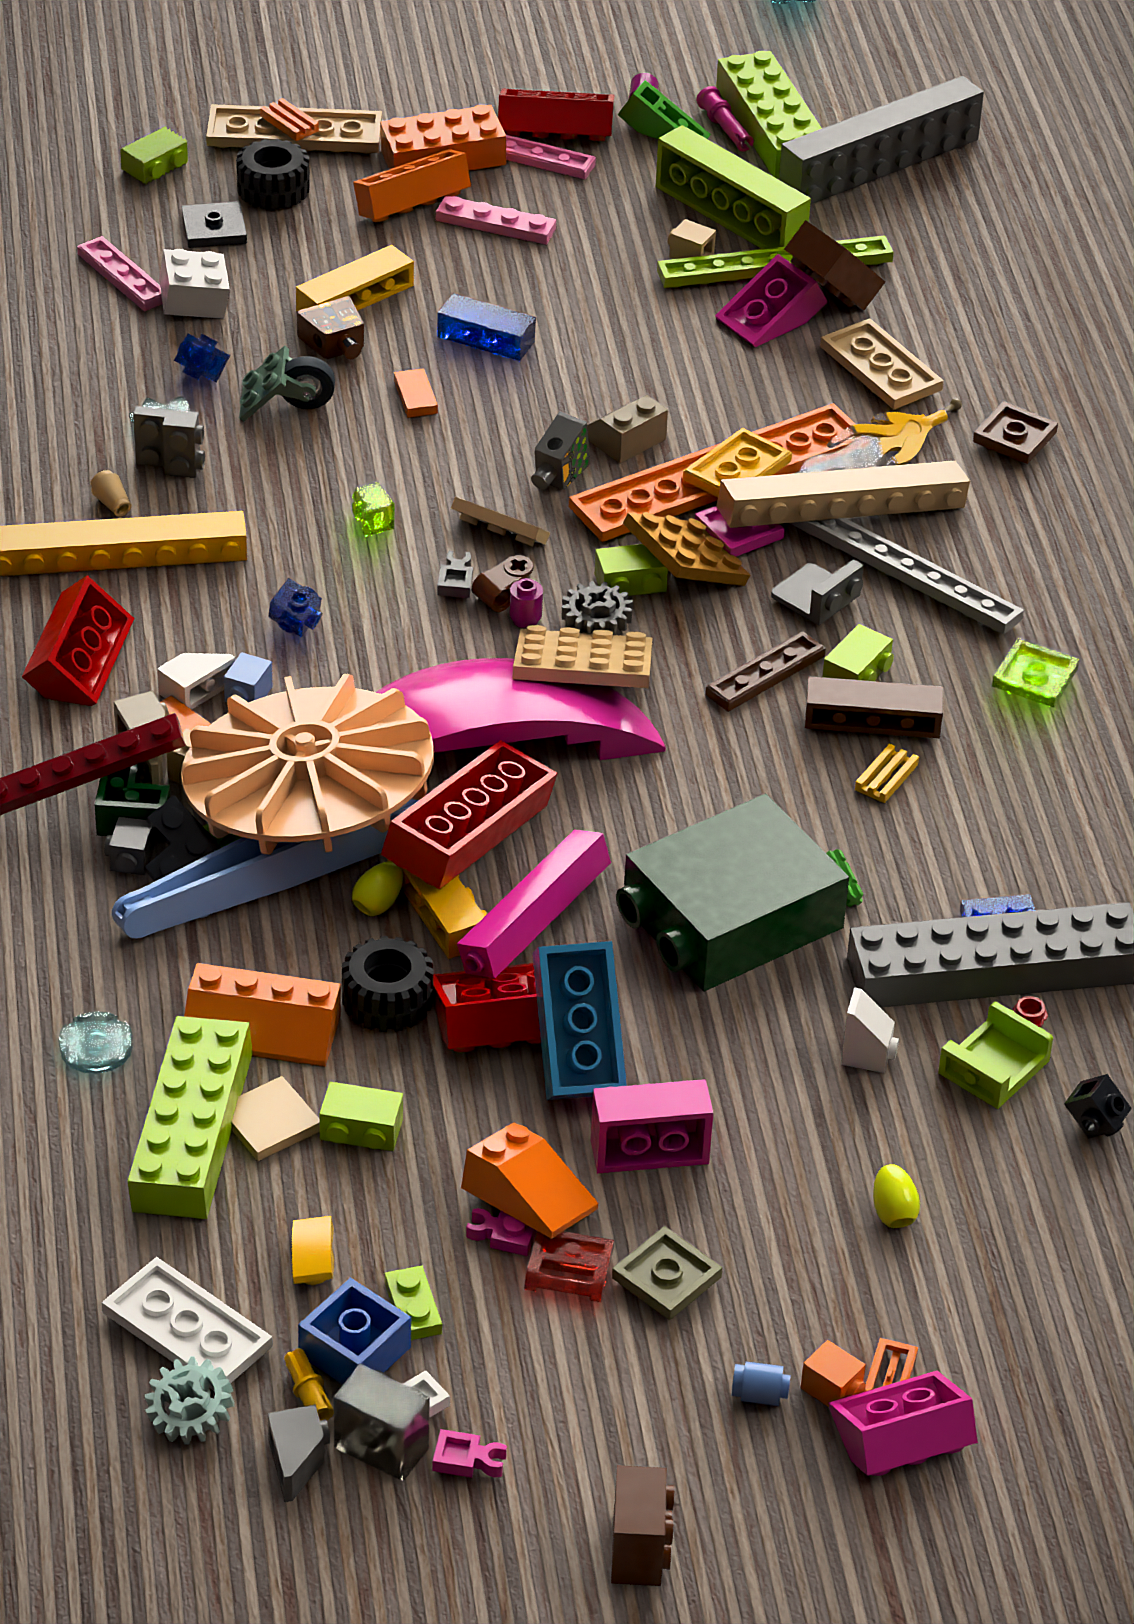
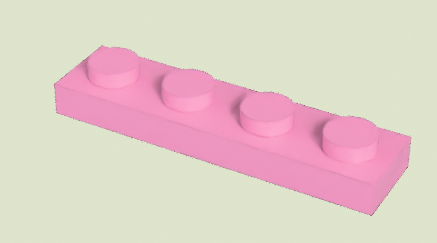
M445 195L436 210V221L545 245H547L556 230V219L540 214L534 215L520 212L513 208L506 209L492 206L485 202L469 201L457 196Z

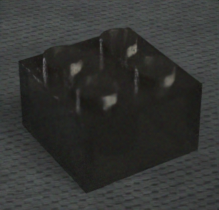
M359 1364L334 1395V1448L404 1482L429 1449L430 1397L424 1395L417 1388L408 1387L389 1378L379 1370H372Z

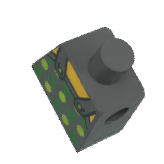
M561 411L557 414L535 447L536 472L532 475L531 481L537 488L545 490L551 485L561 490L566 489L589 466L590 456L586 421Z

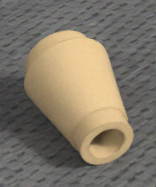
M103 470L92 478L90 483L92 494L116 516L126 515L131 510L132 505L116 473H112L110 470Z

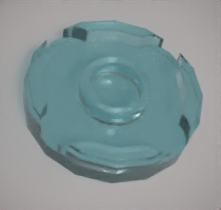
M94 1011L74 1017L71 1024L67 1027L65 1024L61 1029L58 1039L62 1059L71 1068L83 1073L98 1074L112 1071L126 1062L131 1056L133 1049V1035L130 1026L125 1021L123 1023L117 1020L116 1015L108 1012Z

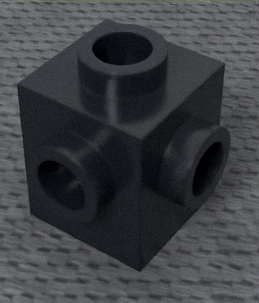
M1108 1074L1080 1081L1064 1103L1088 1139L1100 1135L1108 1137L1117 1133L1123 1127V1120L1132 1109Z

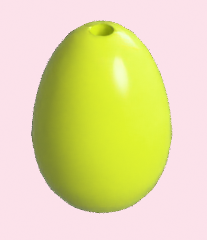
M391 861L377 864L366 871L353 888L352 901L354 905L368 916H377L387 911L397 899L402 888L404 876L402 868L396 866Z
M895 1164L883 1166L876 1175L873 1187L876 1213L880 1220L888 1227L901 1228L908 1226L917 1219L920 1210V1199L917 1189L910 1176L900 1166Z

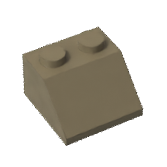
M645 395L587 424L588 441L621 464L666 440L668 409L650 396Z

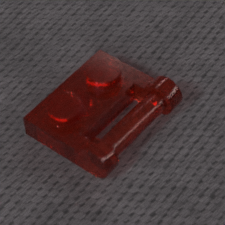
M537 1231L526 1272L524 1290L536 1292L537 1288L587 1296L590 1297V1301L602 1303L614 1251V1240L564 1231L551 1239ZM543 1268L591 1276L593 1280L587 1281L540 1272Z

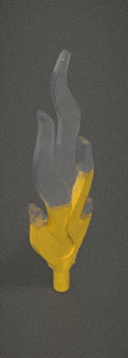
M944 410L929 416L900 412L876 414L870 420L871 424H857L845 428L827 444L828 448H833L846 440L852 439L853 441L847 447L837 452L810 457L802 465L798 473L875 467L880 459L890 451H898V453L891 457L884 466L904 465L909 463L919 452L930 430L947 421L948 415Z

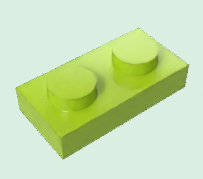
M423 1265L385 1272V1286L391 1304L411 1316V1340L442 1334V1321Z

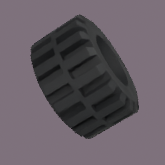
M265 139L259 142H252L250 146H245L241 152H238L236 159L237 192L243 201L249 202L252 206H259L262 209L271 208L273 210L297 205L307 197V193L310 190L309 156H307L305 149H301L300 145L292 144L291 141Z
M380 936L378 940L373 938L365 940L364 945L358 943L353 947V952L346 954L345 962L342 963V1005H344L346 1014L352 1015V1020L355 1023H364V1028L370 1030L378 1028L379 1032H387V1029H394L395 1032L402 1031L404 1026L411 1028L417 1025V1020H423L427 1016V1011H430L432 1008L434 974L432 959L427 957V951L424 948H417V943L413 941L405 942L404 938L401 937L388 939V936Z

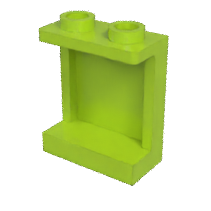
M993 1002L989 1006L987 1020L960 1045L949 1040L942 1047L938 1073L996 1109H999L1050 1061L1053 1036L1043 1028L1019 1016L1013 1010L1004 1007L998 1002Z

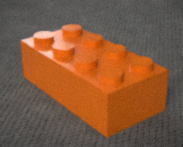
M476 105L472 108L459 110L449 109L446 112L423 113L418 116L392 118L380 122L381 152L389 169L448 149L466 153L469 171L506 165V134L492 105Z

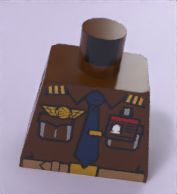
M349 296L297 311V336L323 358L331 359L345 355L347 359H355L360 355L361 349L364 347V324Z

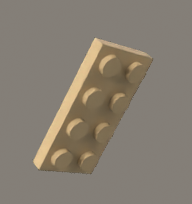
M870 318L821 337L820 347L893 410L943 390V379Z

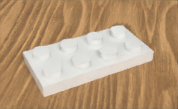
M158 1257L149 1262L102 1302V1313L173 1363L174 1360L178 1359L182 1366L188 1365L190 1357L195 1356L198 1365L201 1366L206 1359H209L214 1369L218 1367L223 1369L226 1379H229L230 1383L273 1347L271 1335ZM210 1385L209 1388L215 1392L213 1386Z

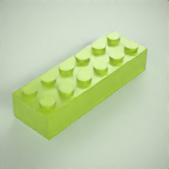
M771 51L731 55L727 58L718 59L716 88L719 90L722 98L731 105V112L754 139L753 146L771 175L779 179L782 143L822 129Z
M681 125L658 138L655 187L759 248L786 247L804 221L807 220L809 222L810 197L689 128Z
M176 1016L128 1178L132 1212L201 1219L208 1218L232 1131V1119L237 1100L242 1094L253 1054L249 1022Z

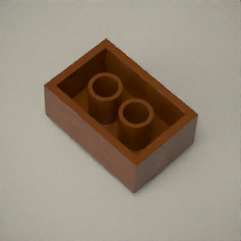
M807 220L804 221L784 248L785 251L793 256L790 260L793 265L817 281L820 287L836 296L837 299L849 308H852L855 304L862 310H865L885 284L881 277L849 250Z

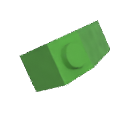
M646 80L632 94L617 114L637 132L656 139L681 125L706 139L711 135Z

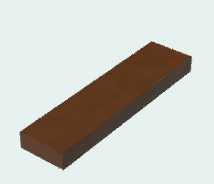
M802 631L706 686L705 695L729 712L825 657L826 648Z

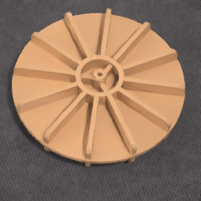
M343 674L335 687H313L295 690L292 678L288 676L284 677L285 692L272 694L251 702L233 695L227 699L229 711L227 714L209 726H195L190 732L191 746L185 756L181 773L183 790L188 804L199 816L208 822L209 831L216 838H223L231 833L259 840L261 853L268 855L273 852L278 842H301L322 839L326 853L333 851L331 837L353 832L369 825L384 833L390 826V814L400 809L411 799L420 800L423 798L428 790L426 780L431 772L434 761V747L427 721L405 705L404 695L398 689L393 688L383 694L356 689L353 676Z

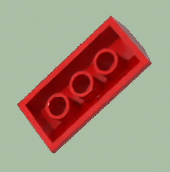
M88 575L61 592L22 678L46 699L87 706L95 705L135 618Z

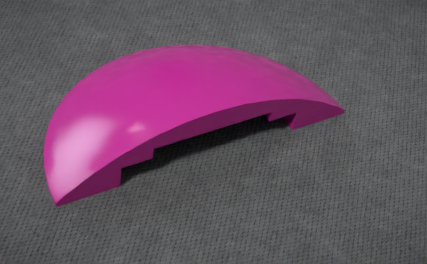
M481 658L439 664L403 676L375 692L383 694L395 688L403 693L405 705L427 721L432 736L434 753L494 745L500 740L509 743L564 735L567 745L593 741L599 760L666 751V747L651 721L636 705L611 687L606 685L512 679L514 659Z

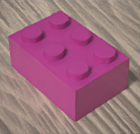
M706 1079L594 1088L590 1140L597 1174L709 1164L713 1108Z

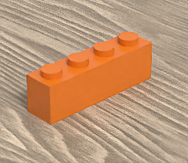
M452 149L353 182L359 216L370 218L373 222L385 221L393 213L410 212L413 210V206L419 204H434L437 202V198L445 195L457 196L461 194L462 189L471 187L466 153Z

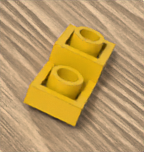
M331 1216L293 1220L292 1270L294 1284L306 1283L308 1285H316L333 1279L334 1255L332 1242L334 1228Z

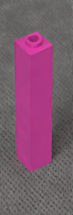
M574 829L457 943L466 974L496 978L611 864L603 833Z

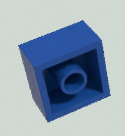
M350 1277L298 1324V1348L304 1350L312 1365L357 1395H360L411 1348V1316Z

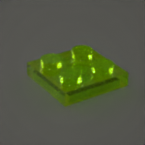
M1018 638L994 674L992 687L1054 708L1077 672L1080 659Z

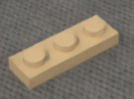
M456 496L451 506V509L461 513L460 520L476 526L479 520L489 524L487 530L505 536L507 531L517 534L516 541L532 547L535 541L546 545L550 535L549 532Z

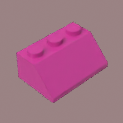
M938 1370L829 1402L830 1412L850 1460L867 1476L884 1475L890 1472L892 1468L905 1464H921L929 1457L942 1453H957L963 1450L965 1446L978 1443L972 1398Z

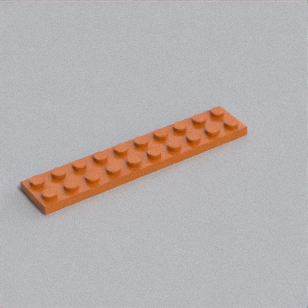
M834 403L752 432L792 452V461L774 475L792 474L868 446V439L853 438L850 428L856 424ZM719 444L570 496L569 508L601 542L630 532L623 524L628 512L636 514L648 512L658 517L676 516L718 500V497L683 480V470Z

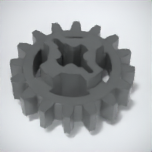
M590 581L589 587L577 584V591L569 589L567 596L562 598L561 618L566 620V627H575L580 630V633L593 634L594 630H609L613 632V635H617V629L625 631L627 630V623L632 622L633 601L628 600L627 592L619 593V586L617 585L609 588L607 587V582H603L601 586H596L594 581Z

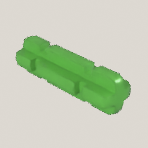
M839 849L829 850L826 854L849 876L846 905L849 907L860 905L863 901V892L860 886L856 884L858 882L849 864L846 862L843 852Z

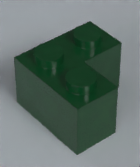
M139 764L100 778L95 800L96 836L113 835L119 817L147 820L148 816L170 798V786L141 784ZM154 830V839L163 840Z

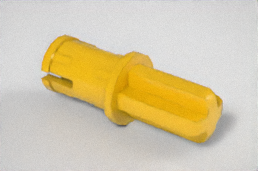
M297 1348L292 1352H288L284 1356V1360L295 1383L293 1393L301 1399L304 1406L316 1405L319 1420H329L334 1414V1409L324 1392L323 1378L314 1373L303 1349Z

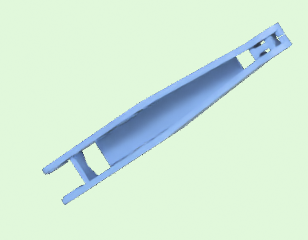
M409 800L400 809L390 814V819L393 820L419 800ZM369 825L353 832L331 837L333 851L326 853L322 839L301 842H278L273 852L268 855L261 853L259 840L242 837L139 890L120 897L112 908V917L130 938H142L155 932L197 918H204L212 913L294 887L380 854L388 830L382 833Z

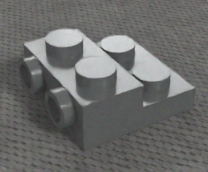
M135 407L133 418L136 464L164 467L165 475L196 478L198 470H203L205 465V451L200 450V445L203 444L204 426L199 425V412Z

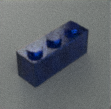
M455 293L449 297L438 311L437 337L517 361H521L535 342L536 317Z

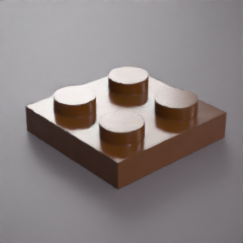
M1003 401L975 430L973 442L1028 464L1057 433L1058 423Z

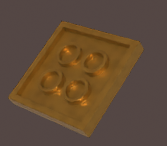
M628 512L623 521V524L677 578L745 586L751 576L741 566L742 562L737 557L730 555L723 548L724 544L712 537L705 530L706 526L696 519L690 518L687 521L679 520L670 515L658 517L648 512H643L642 514Z

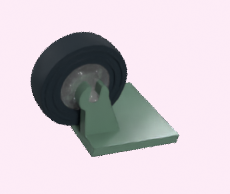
M283 346L278 352L269 354L258 369L249 371L243 378L239 419L244 422L275 395H281L289 404L301 409H315L325 405L331 399L335 390L333 370L326 362L315 357L302 356L292 359L289 357V348Z

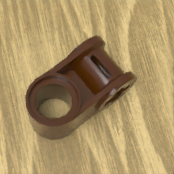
M515 555L509 557L499 565L479 574L472 584V593L493 611H504L510 606L511 585L521 579H530V574L533 571V562L526 556Z

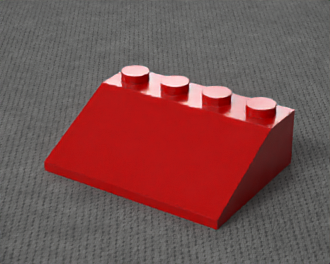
M502 88L499 94L498 120L505 134L510 136H520L521 131L532 132V137L547 138L549 133H560V138L577 139V134L589 135V140L605 141L606 136H612L614 95Z
M533 963L507 966L496 978L466 974L465 971L433 975V1002L442 1038L448 1049H453L456 1052H469L474 1050L475 1046L481 1045L503 1048L510 1046L511 1042L526 1040L528 1043H541Z

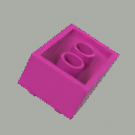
M777 254L715 317L753 347H758L806 324L827 303V300L817 281Z

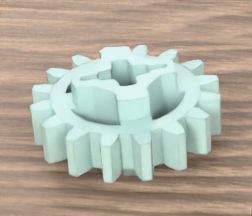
M191 1356L188 1365L182 1366L181 1362L176 1359L174 1360L175 1369L169 1371L162 1367L159 1370L163 1378L160 1381L150 1380L149 1383L154 1392L145 1394V1400L149 1406L146 1409V1413L150 1421H153L156 1431L159 1434L165 1432L169 1441L173 1442L180 1435L184 1444H189L191 1437L197 1435L199 1440L203 1442L206 1438L205 1431L210 1429L217 1434L220 1432L217 1422L219 1420L229 1421L230 1416L225 1408L234 1406L235 1402L230 1394L233 1392V1388L229 1379H226L223 1369L221 1367L214 1369L209 1359H206L201 1366L198 1365L195 1356ZM210 1385L213 1386L215 1390L214 1399L210 1397ZM165 1401L170 1404L168 1408L170 1411L169 1416L165 1413Z

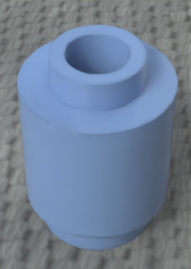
M746 1361L745 1365L735 1364L731 1396L741 1397L743 1402L779 1406L780 1398L788 1399L791 1375L783 1374L784 1366L748 1361Z

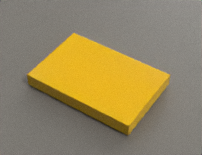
M741 428L683 470V480L718 497L721 479L774 475L792 461V452Z

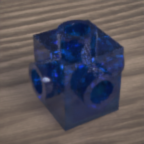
M188 333L180 344L174 361L185 366L182 370L183 373L197 380L202 375L217 383L231 355L216 348L218 343L216 340L202 333L199 339Z
M288 578L270 601L268 617L277 622L282 630L302 637L308 628L313 630L319 623L323 614L320 612L322 598L312 588L301 586Z

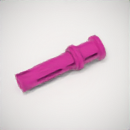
M714 86L702 89L696 99L698 106L707 111V117L711 122L718 123L739 151L749 150L750 148L745 144V140L750 146H753L754 139L731 113V105L728 101L721 98L719 90Z

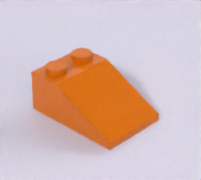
M513 1122L467 1149L461 1188L551 1239L598 1210L599 1203L547 1141L529 1131L523 1125Z

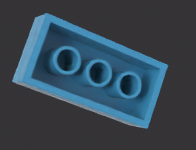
M612 941L538 947L532 955L546 1099L558 1100L593 1097L594 1088L627 1086Z

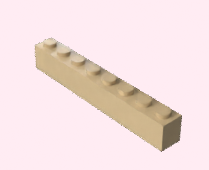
M956 461L721 479L716 507L730 528L965 508L970 480Z

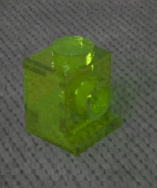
M375 482L355 488L352 496L354 500L352 511L356 520L363 523V535L367 537L394 529L395 503L381 484Z

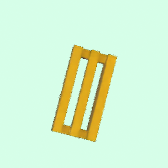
M889 743L856 780L855 790L886 803L918 766L919 756L913 754L909 758L907 757L906 750L901 749L899 752H896L895 746ZM899 764L903 765L880 792L877 791L891 777V773Z

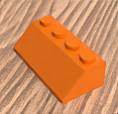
M197 963L188 988L184 1017L249 1022L252 1056L326 1067L341 1016V984Z

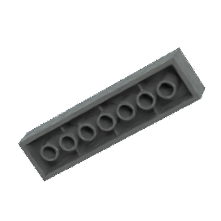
M960 76L782 143L779 180L810 197L811 205L974 142L979 138L984 91L964 76Z
M1130 902L850 927L847 960L855 987L862 989L879 1007L1134 984V912Z

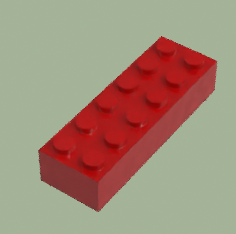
M500 740L391 820L381 855L392 861L396 866L404 868L421 878L426 884L441 889L548 805L558 773Z

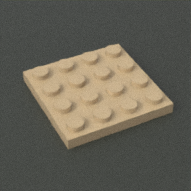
M530 625L527 626V629H520L512 679L649 688L653 638L646 637V634L641 632H628L626 636L613 635V632L609 630H594L593 634L580 633L579 629L570 627L561 628L560 631H547L544 626Z

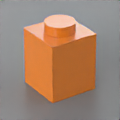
M827 1340L803 1363L800 1388L829 1407V1402L856 1395L865 1390L864 1374L866 1364Z

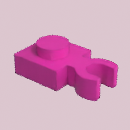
M475 1208L472 1210V1222L481 1225L467 1223L466 1237L475 1241L488 1238L490 1239V1248L528 1256L537 1230L503 1211H500L497 1218L491 1216L484 1209Z
M440 1429L432 1461V1471L472 1478L476 1468L481 1469L488 1476L501 1477L503 1462L493 1461L492 1459L506 1460L507 1446L498 1442L482 1446L480 1445V1435Z

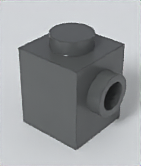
M126 817L118 818L113 835H107L104 853L105 856H110V871L138 875L146 874L144 867L150 862L155 847L153 827L146 820Z

